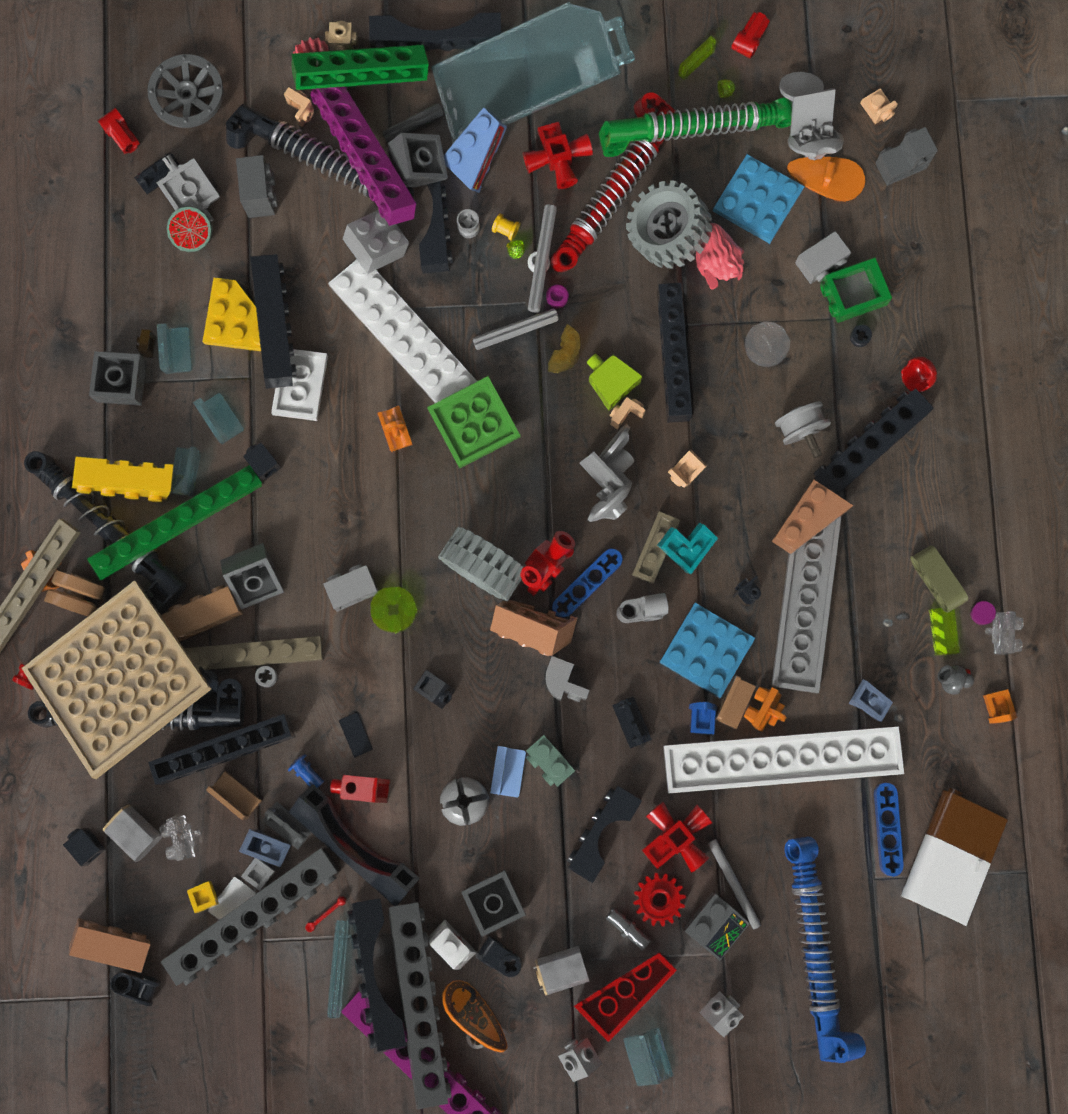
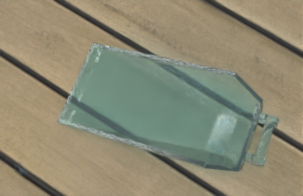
M567 2L432 66L453 143L483 108L494 113L505 125H508L621 74L619 66L629 64L635 60L634 53L630 51L623 29V18L615 17L605 22L600 11ZM615 30L622 54L617 56L609 32Z

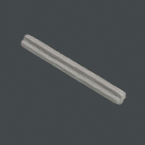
M547 204L544 207L528 303V311L537 313L541 307L557 209L555 205Z

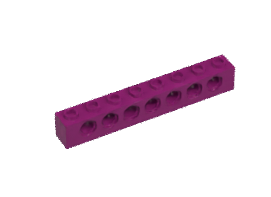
M345 87L313 89L311 91L312 102L315 105L317 104L323 120L327 121L332 135L338 139L342 152L347 154L351 167L356 169L361 184L366 186L370 199L375 201L378 206L380 216L385 218L389 226L414 219L416 202Z
M358 992L341 1013L367 1037V1034L371 1033L370 1025L365 1023L363 1009L367 1008L365 998L361 999L360 992ZM389 1006L392 1012L397 1015V1013ZM423 1048L421 1058L427 1059L429 1062L433 1059L434 1054L431 1048ZM401 1049L383 1052L412 1080L409 1054L402 1052ZM446 1060L447 1072H444V1077L449 1081L451 1098H448V1104L439 1105L441 1109L447 1114H472L476 1110L482 1111L484 1114H502L495 1106L490 1108L484 1102L486 1098L477 1089L472 1091L466 1085L468 1081L459 1072L455 1074L448 1068L450 1064ZM428 1073L425 1076L424 1081L429 1088H433L436 1085L437 1077L434 1073ZM457 1093L464 1094L467 1098L466 1103L457 1104L454 1101V1095Z

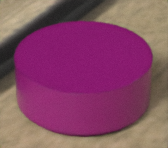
M553 285L547 290L546 300L551 307L562 308L567 304L569 294L564 286Z
M981 601L971 608L970 615L976 624L986 625L995 619L996 610L991 603Z

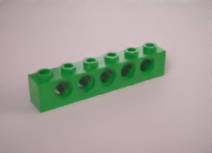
M423 45L292 54V75L296 90L427 81L429 63Z

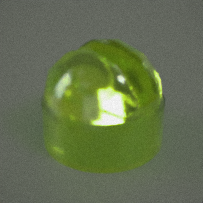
M729 79L718 81L717 91L719 97L727 98L735 91L733 81Z
M514 240L506 245L507 252L513 259H519L523 256L525 246L522 240Z

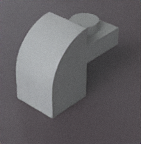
M552 656L546 671V686L551 695L561 701L565 692L568 694L567 698L576 702H580L581 699L586 700L589 690L568 682L574 664Z

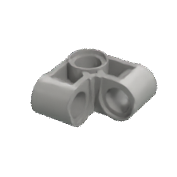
M665 593L626 600L618 607L617 617L623 623L659 620L668 614V602ZM624 606H629L633 609L634 615L632 617H627L623 614Z

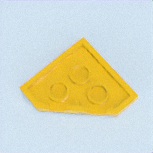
M213 278L202 342L206 345L261 351L256 306L236 280Z

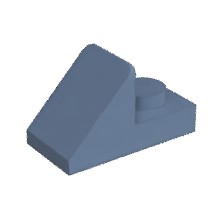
M864 679L849 702L850 705L862 709L879 722H882L893 703Z
M249 829L239 852L281 867L291 845L268 836L260 830Z

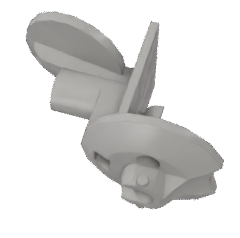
M793 72L785 75L780 81L779 88L785 98L793 101L791 130L788 137L789 147L796 153L805 155V158L808 157L810 160L822 159L826 154L838 152L843 147L844 139L839 132L833 130L832 126L835 89L824 90L823 81L811 73Z
M625 424L618 431L600 456L593 452L580 462V465L603 488L596 494L600 501L592 507L589 513L588 520L590 522L602 518L615 520L628 508L623 500L628 496L632 482L625 476L624 472L634 463L633 457L623 449L629 440L628 431L630 426L628 424Z

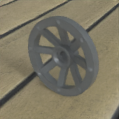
M182 54L168 58L154 70L148 83L147 92L150 105L161 120L175 127L191 128L204 124L217 113L223 101L224 86L217 69L209 61L196 55ZM189 65L202 68L193 83L190 80ZM182 66L183 81L179 83L169 71ZM210 74L214 85L199 89L207 75ZM164 77L175 88V91L158 89L161 79ZM214 94L209 105L199 100L201 97ZM157 97L177 100L162 109ZM184 105L183 117L171 115L172 112ZM195 105L202 112L191 116V107Z

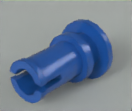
M306 754L298 757L290 765L288 771L290 772L294 769L297 772L295 775L297 777L300 776L309 787L314 784L318 788L324 780L310 767L311 763H307L304 760L307 756Z

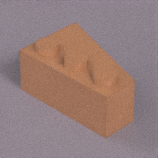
M813 480L772 542L792 554L846 513L853 505Z
M512 600L502 601L496 605L490 631L498 633V636L501 638H510L517 641L519 645L534 648L540 654L546 656H553L572 641L577 617L570 616L569 620L556 617V612L549 610L548 614L534 611L535 606Z
M78 918L69 944V955L142 972L150 941L146 939V935L132 932V934H129L117 927H105L96 922Z

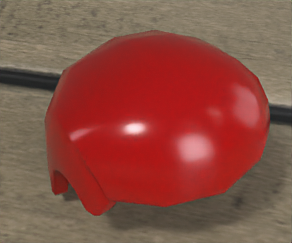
M924 356L914 357L901 370L902 381L911 392L916 388L921 393L934 385L937 379V369L928 358Z

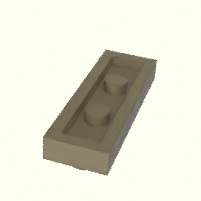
M660 511L658 512L632 576L654 584L666 555L657 545L670 527L677 529L680 522L679 519Z

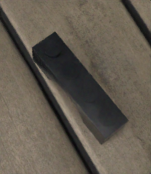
M616 786L615 790L613 788L609 789L603 799L607 801L603 810L597 809L591 819L595 823L590 830L585 829L579 839L582 842L578 851L573 849L567 859V862L570 863L568 869L592 884L605 864L598 851L600 833L612 822L621 820L631 821L642 800L619 786Z

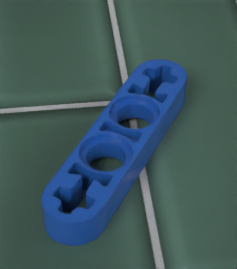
M608 549L553 602L552 610L556 612L555 616L567 618L619 569L622 564L621 553L616 549ZM610 555L612 557L616 555L617 564L611 563L606 568L610 572L606 574L604 568L598 565V563L601 562L604 566L608 561L606 556ZM596 569L602 573V579L599 582L590 580L589 573L592 570ZM580 585L585 588L586 594L584 597L576 598L573 595L572 590L575 586ZM569 594L571 600L577 604L573 606L571 602L567 606V613L563 611L557 612L559 608L557 604L559 602L564 604L568 600L565 595Z
M881 783L874 790L879 866L885 875L894 877L901 874L904 866L898 792L891 783ZM884 787L891 791V796L887 797V803H893V807L881 808L880 803L885 804V797L880 796V791H884ZM889 810L893 813L894 820L892 823L885 824L882 821L881 816L884 811ZM891 834L895 837L896 844L894 847H885L883 839L886 835ZM884 851H897V856L892 855V861L897 863V867L893 868V872L886 868V864L890 863V855L884 856Z

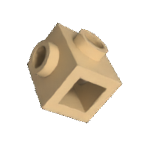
M345 21L329 22V31H325V43L329 45L330 51L354 50V46H357V32L353 31L352 23Z

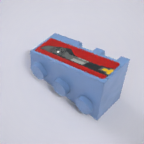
M483 108L444 154L445 165L470 190L480 192L483 179L490 169L489 165L494 153L499 148L507 126L494 113Z

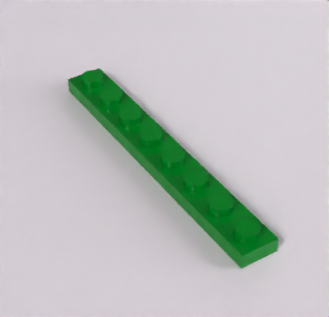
M249 465L87 558L99 579L102 580L262 487V482Z

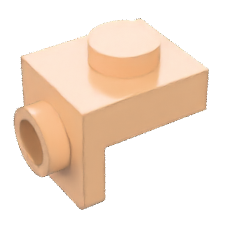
M288 87L284 96L287 104L298 110L295 118L298 125L303 127L306 122L311 120L314 114L311 100L302 91H295Z
M626 397L622 405H616L610 416L612 419L610 425L619 429L630 412L643 418L646 411L643 408L644 405L636 399L630 400Z
M690 450L668 473L671 475V480L677 486L685 488L692 483L707 465Z

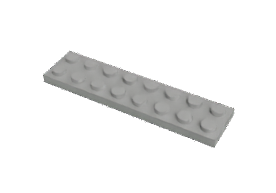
M841 516L795 552L788 554L772 687L819 693Z

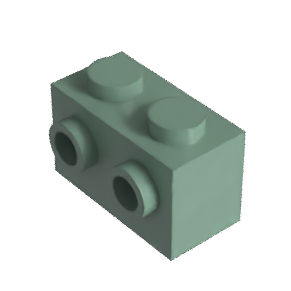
M544 735L526 750L529 754L526 759L534 768L539 765L545 772L541 776L550 786L555 784L558 787L575 772Z

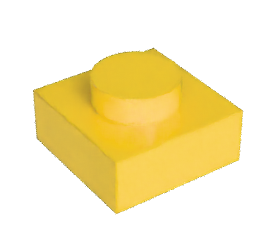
M212 881L187 890L194 913H199L219 904Z

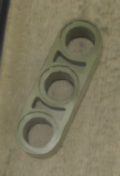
M930 545L910 557L912 565L946 613L968 601L965 590L934 546Z

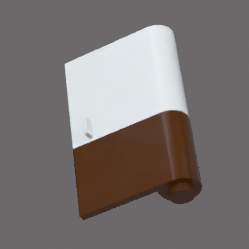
M949 788L948 791H942L901 897L967 926L1008 819L962 798L963 793Z

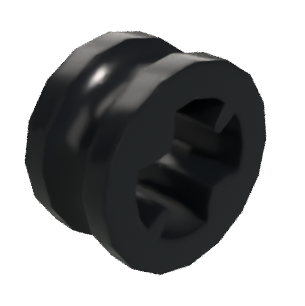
M866 325L856 326L850 334V341L856 347L866 346L872 338V331ZM860 332L865 333L862 340L857 339Z

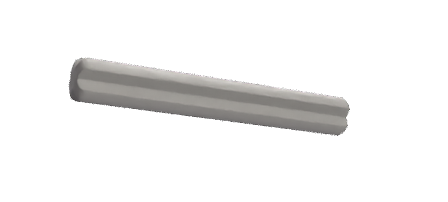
M551 309L473 338L476 350H480L557 322L558 314L555 309Z

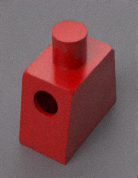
M343 775L342 780L332 779L330 791L331 793L340 794V799L387 803L390 779Z

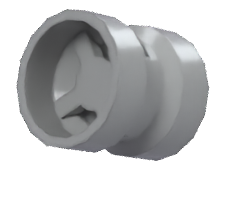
M465 209L458 214L457 225L460 235L465 238L475 237L480 230L477 213L474 210Z

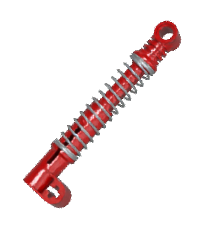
M652 92L646 93L634 104V112L637 117H643L645 113L654 112L655 108L659 110L656 115H659L661 111L664 114H667L669 110L672 113L676 112L659 95ZM664 138L660 142L656 140L655 142L648 143L645 140L630 143L631 149L625 150L626 156L620 157L621 163L615 164L616 170H611V177H606V184H601L604 192L596 191V195L600 199L591 197L594 206L586 204L589 213L581 211V215L585 219L576 218V221L570 227L571 232L558 250L552 254L550 264L555 271L565 272L577 264L579 256L583 253L582 251L588 245L595 242L597 234L602 232L601 227H605L607 225L606 220L612 218L611 213H616V207L621 206V200L627 197L626 193L632 191L631 186L637 184L636 179L642 177L641 173L647 170L646 166H649L651 159L657 156L658 148L665 140ZM616 199L620 200L618 205L614 203ZM611 206L615 207L613 212L609 210ZM606 213L610 214L609 218L604 217ZM602 219L605 221L604 225H600ZM597 226L600 227L599 232H595L594 230ZM561 254L567 257V265L562 264L560 260Z

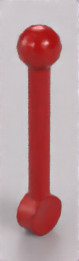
M344 896L338 897L337 902L315 921L306 924V931H314L318 923L340 905L346 904V898Z

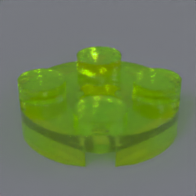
M383 588L375 594L371 601L370 612L372 620L378 628L385 632L396 634L404 631L412 625L416 618L417 606L415 600L404 588ZM390 604L392 606L399 605V613L397 615L392 614L390 616L388 614L390 611L388 606Z

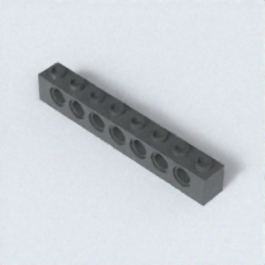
M324 847L320 848L161 961L162 965L176 986L184 983L185 986L198 978L196 973L204 968L205 971H208L218 964L216 959L222 954L225 957L229 956L238 949L236 945L244 940L247 943L258 935L256 930L264 925L267 929L278 921L277 915L283 911L285 914H288L298 907L296 904L301 898H304L305 901L317 893L315 888L322 883L326 887L336 880L335 874L340 871L326 849ZM309 869H314L318 873V878L315 882H310L307 879ZM289 883H294L298 887L296 896L288 894L287 886ZM270 897H274L278 901L276 910H271L267 905ZM250 911L258 915L256 924H251L248 921L247 916ZM230 925L235 926L238 930L236 938H231L228 935ZM209 940L217 942L218 949L216 952H211L208 949ZM190 954H194L198 959L196 967L188 963V956Z
M418 903L389 907L388 915L416 1109L448 1104V1098H451V1089L449 1082L445 1083L444 1072H447V1062L445 1057H441L440 1047H443L444 1043L442 1032H437L436 1022L440 1021L438 1006L434 1007L432 997L436 996L434 981L430 982L429 972L432 971L431 958L426 957L425 947H428L429 944L427 932H422L421 923L425 922L424 910L419 908ZM403 925H413L415 934L413 936H406L402 931ZM414 948L418 951L419 957L416 961H410L406 957L407 949ZM417 972L422 976L421 985L414 986L411 984V973ZM416 997H421L425 1000L426 1007L423 1011H418L414 1008L413 1002ZM420 1022H425L429 1025L430 1032L427 1036L418 1034L417 1026ZM425 1047H429L433 1051V1059L430 1062H425L421 1058V1051ZM428 1073H434L437 1077V1084L433 1088H429L425 1084L424 1079Z

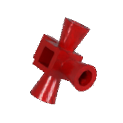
M559 122L538 127L537 131L543 150L523 152L528 174L548 164L550 171L555 170L558 189L574 186L578 179L570 167L572 157L593 155L588 134L586 133L568 143L566 135L562 134Z
M557 531L551 543L546 539L526 560L525 564L527 566L522 568L520 576L524 584L529 586L527 591L533 596L540 590L544 593L553 583L550 580L552 576L556 578L564 569L562 564L573 555L575 541L568 533Z
M661 802L645 816L663 831L642 849L656 869L678 853H681L691 873L710 858L691 843L695 840L692 835L693 833L712 824L709 817L698 805L694 807L683 823L680 820L674 822L664 802Z

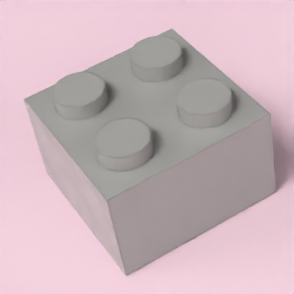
M379 210L347 224L343 236L344 242L367 274L404 257L409 241L396 224L389 226L385 218L380 216Z

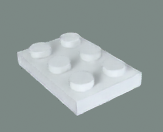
M293 349L294 357H290V363L295 364L297 377L292 378L293 386L275 388L271 413L275 416L318 421L328 355L327 353Z

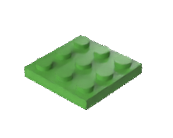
M488 376L427 407L459 469L520 438L516 426Z

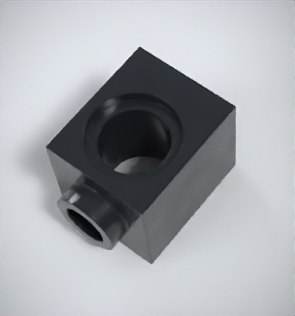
M262 443L250 446L243 456L263 482L281 469L280 465Z
M89 828L75 829L67 836L68 841L63 844L80 866H88L106 850Z

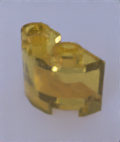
M568 324L561 336L560 346L563 348L561 350H554L548 363V372L559 373L566 371L569 368H573L578 361L580 337L578 332Z

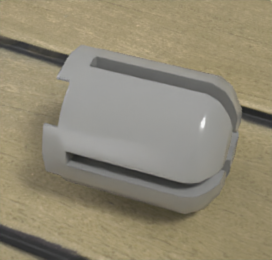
M469 777L454 779L442 790L440 803H442L443 809L441 811L451 823L459 826L471 825L480 821L486 814L489 807V795L486 788L477 780ZM464 794L467 798L472 797L473 803H470L467 808L459 804V799H462L461 796Z

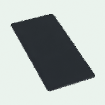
M358 713L339 720L354 758L373 750Z

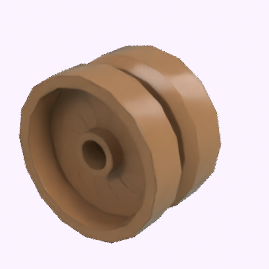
M56 570L51 582L55 586L63 588L64 591L48 590L44 602L88 617L97 610V606L85 601V597L95 600L101 599L105 588L92 583L91 580L72 573L69 575Z

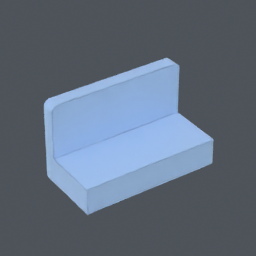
M498 746L490 793L519 797L526 755L524 750Z

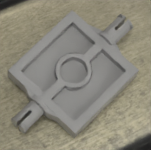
M171 155L163 158L162 160L170 171L157 184L175 211L183 207L197 208L203 211L210 221L213 222L214 219L207 208L211 203L219 199L220 196L196 160L193 158L187 163L177 166Z

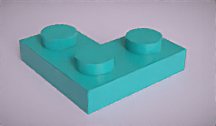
M701 523L696 526L687 539L677 529L670 527L657 546L686 573L692 574L718 537Z

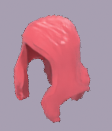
M710 223L712 225V232H706L710 238L708 244L704 242L701 244L704 250L701 254L697 251L695 252L697 268L701 275L705 277L707 284L712 290L718 287L717 278L728 281L730 278L737 277L739 281L744 269V260L742 259L743 248L739 247L731 236L716 223Z

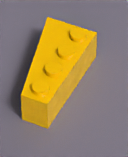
M75 458L72 488L77 489L79 493L90 494L91 491H100L103 496L113 497L116 493L124 494L125 498L139 499V496L148 497V501L162 502V499H167L170 494L173 465L165 464L164 468H157L154 463L147 462L133 466V463L122 460L109 464L110 461L107 459Z

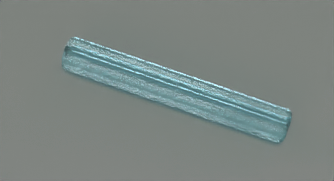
M338 920L335 924L327 1017L339 1018L341 1016L349 930L348 921Z

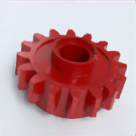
M654 873L653 879L646 875V882L644 884L641 882L637 883L640 890L633 892L638 896V899L634 900L633 904L640 906L636 913H644L642 918L644 922L650 918L652 926L656 924V921H659L663 927L665 926V920L668 919L672 924L674 923L672 918L674 915L681 916L678 909L685 908V905L680 903V900L686 898V896L679 894L683 887L682 885H674L676 882L674 877L668 881V874L664 873L662 878H659L658 873ZM657 893L665 895V902L661 906H656L653 903V897Z

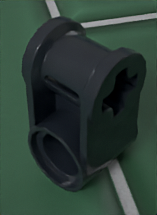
M491 936L487 937L475 956L481 962L494 968L506 977H515L522 969L521 958ZM512 959L515 960V967H517V970L512 969L511 971H508L506 969L508 965L505 963V961L510 962Z
M126 969L113 976L110 986L112 991L118 995L129 998L141 1005L152 1006L153 995L156 988L160 986L161 981ZM120 976H125L129 980L128 988H123L119 984Z

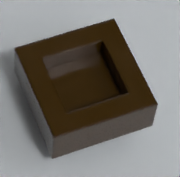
M141 329V334L136 340V348L146 358H153L156 336L151 330Z

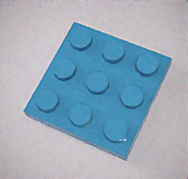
M747 154L714 206L713 212L770 244L805 186Z
M694 603L659 663L720 699L755 638L699 604Z

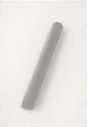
M716 839L710 841L708 845L752 928L760 927L761 923Z

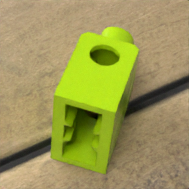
M594 354L587 361V364L594 370L589 376V382L609 411L641 383L642 376L614 355L604 362L597 354Z

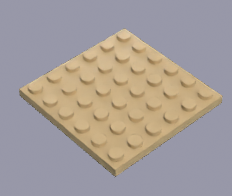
M136 581L129 584L22 667V670L90 776L94 779L103 775L212 689Z

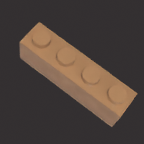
M218 586L211 590V594L195 596L190 599V603L183 606L182 604L172 606L168 609L169 612L161 615L179 642L243 614L228 586Z

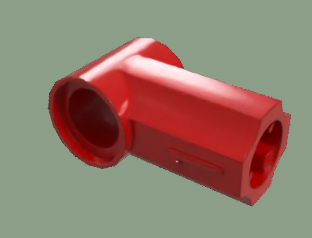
M753 12L743 31L740 30L731 49L751 59L758 48L762 35L769 25L770 20L767 19L766 15L761 12Z
M116 108L97 120L124 154L132 153L137 149L140 144L138 139L127 127L128 124Z

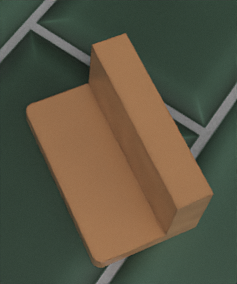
M734 676L715 720L737 729L756 686L741 680L740 676Z
M227 771L221 775L213 786H209L206 789L241 820H247L262 802L261 799Z

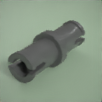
M616 907L607 914L605 919L621 931V936L630 939L641 951L648 946L651 938L636 927V923L633 920L627 919Z

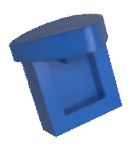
M709 702L689 704V709H691L690 733L714 735L715 713L718 711V706Z

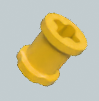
M499 213L493 223L492 232H499L507 236L508 240L513 241L519 231L520 222L510 221L504 218L503 214Z

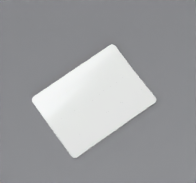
M234 877L217 898L219 904L209 908L208 912L220 920L257 893ZM230 925L229 928L233 930L235 926Z

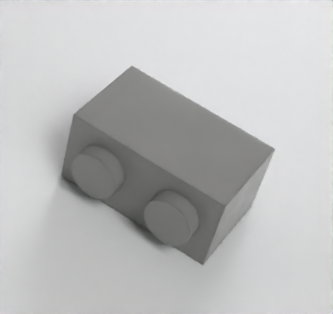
M835 231L801 253L795 264L808 282L812 284L816 280L821 282L824 276L829 274L831 270L843 268L848 263L847 259L851 252Z
M361 564L350 568L349 573L342 576L340 573L330 576L327 579L328 582L323 583L331 604L337 612L379 594L369 568L366 565L362 567Z

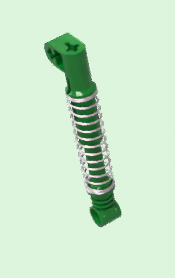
M784 97L767 104L748 102L745 105L742 102L740 107H738L734 103L731 109L726 104L723 110L718 105L715 112L713 107L709 106L707 113L704 107H701L699 111L693 108L690 112L688 109H685L683 112L677 109L675 113H672L670 110L667 114L661 111L659 115H656L654 112L645 113L643 117L605 121L599 131V138L603 155L605 157H614L622 154L632 141L645 140L648 143H652L656 140L660 142L663 138L668 141L671 137L677 140L679 137L682 139L687 138V136L693 138L696 135L702 137L704 134L710 136L712 133L718 135L720 132L726 134L728 131L734 133L736 130L743 132L744 129L749 132L758 130L762 126L775 125L777 128H785L791 126L793 102ZM742 125L743 129L738 130V126ZM734 126L735 130L730 131V127ZM726 127L727 131L722 132V128ZM715 128H718L719 132L714 133L713 131ZM706 129H710L711 133H705Z

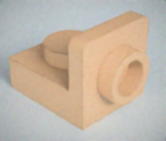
M881 89L863 98L860 103L875 124L881 120L883 122L889 120L895 114L894 111L898 105L896 101L890 103Z

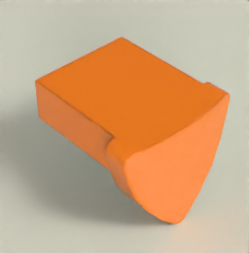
M1008 689L983 696L990 716L988 719L990 724L1007 722L1018 717Z

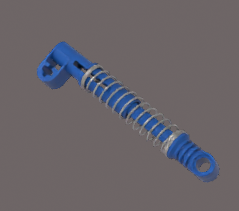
M809 836L790 839L785 844V855L791 863L795 864L792 866V869L795 870L793 875L796 876L792 883V893L800 896V898L794 901L795 904L801 905L795 912L803 915V917L798 918L796 922L804 924L803 927L798 929V932L806 934L799 941L807 944L801 948V951L805 953L802 960L806 962L803 970L808 974L805 977V980L809 982L806 989L811 994L808 996V999L812 1001L809 1010L810 1014L814 1016L820 1060L845 1063L862 1058L866 1052V1045L859 1034L841 1032L838 1013L841 1009L838 1002L839 999H836L835 992L838 989H834L833 983L837 980L833 979L832 973L835 970L831 969V963L834 961L830 960L829 953L833 951L829 950L827 945H824L831 943V941H823L822 934H829V931L822 932L821 925L828 924V922L820 921V915H825L826 912H819L818 906L825 905V903H818L817 896L824 895L823 893H817L823 889V885L818 876L814 875V873H817V870L813 869V867H816V863L812 862L818 856V845L815 839Z

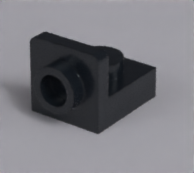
M427 670L413 688V690L441 709L451 701L452 695L455 692V689Z

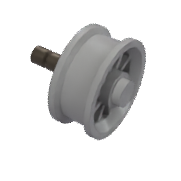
M819 401L796 407L775 422L776 427H780L784 434L783 443L785 445L805 439L813 458L822 455L814 434L831 424L830 420L825 419L822 413V402Z

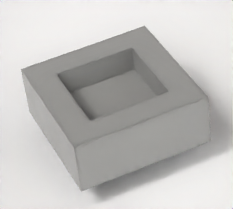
M254 858L241 877L261 891L276 871L264 861Z

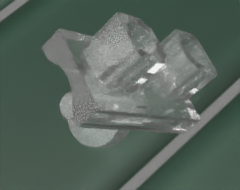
M1015 611L997 612L992 628L985 629V634L992 635L994 654H1014V652L1022 651V641L1015 638V630L1022 629L1023 618L1016 616Z
M185 815L166 819L167 823L160 826L159 829L163 838L171 837L173 846L166 847L165 850L167 859L181 861L195 857L193 847L196 846L194 837L201 835L200 830L193 831L191 823L187 824Z

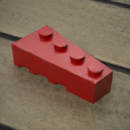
M659 952L574 1005V1007L609 1042L677 969Z

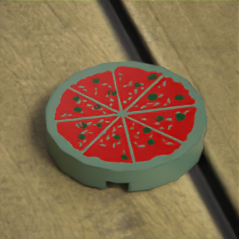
M183 207L173 212L168 219L166 228L168 238L172 244L186 252H195L203 249L211 240L213 232L210 219L203 211L193 207Z

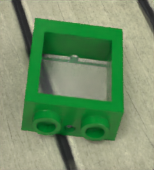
M876 258L827 274L820 285L822 295L827 297L829 301V312L832 317L836 318L837 323L887 306L892 299Z

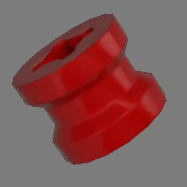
M21 663L19 665V672L13 676L12 681L33 690V685L22 670V667L26 664Z

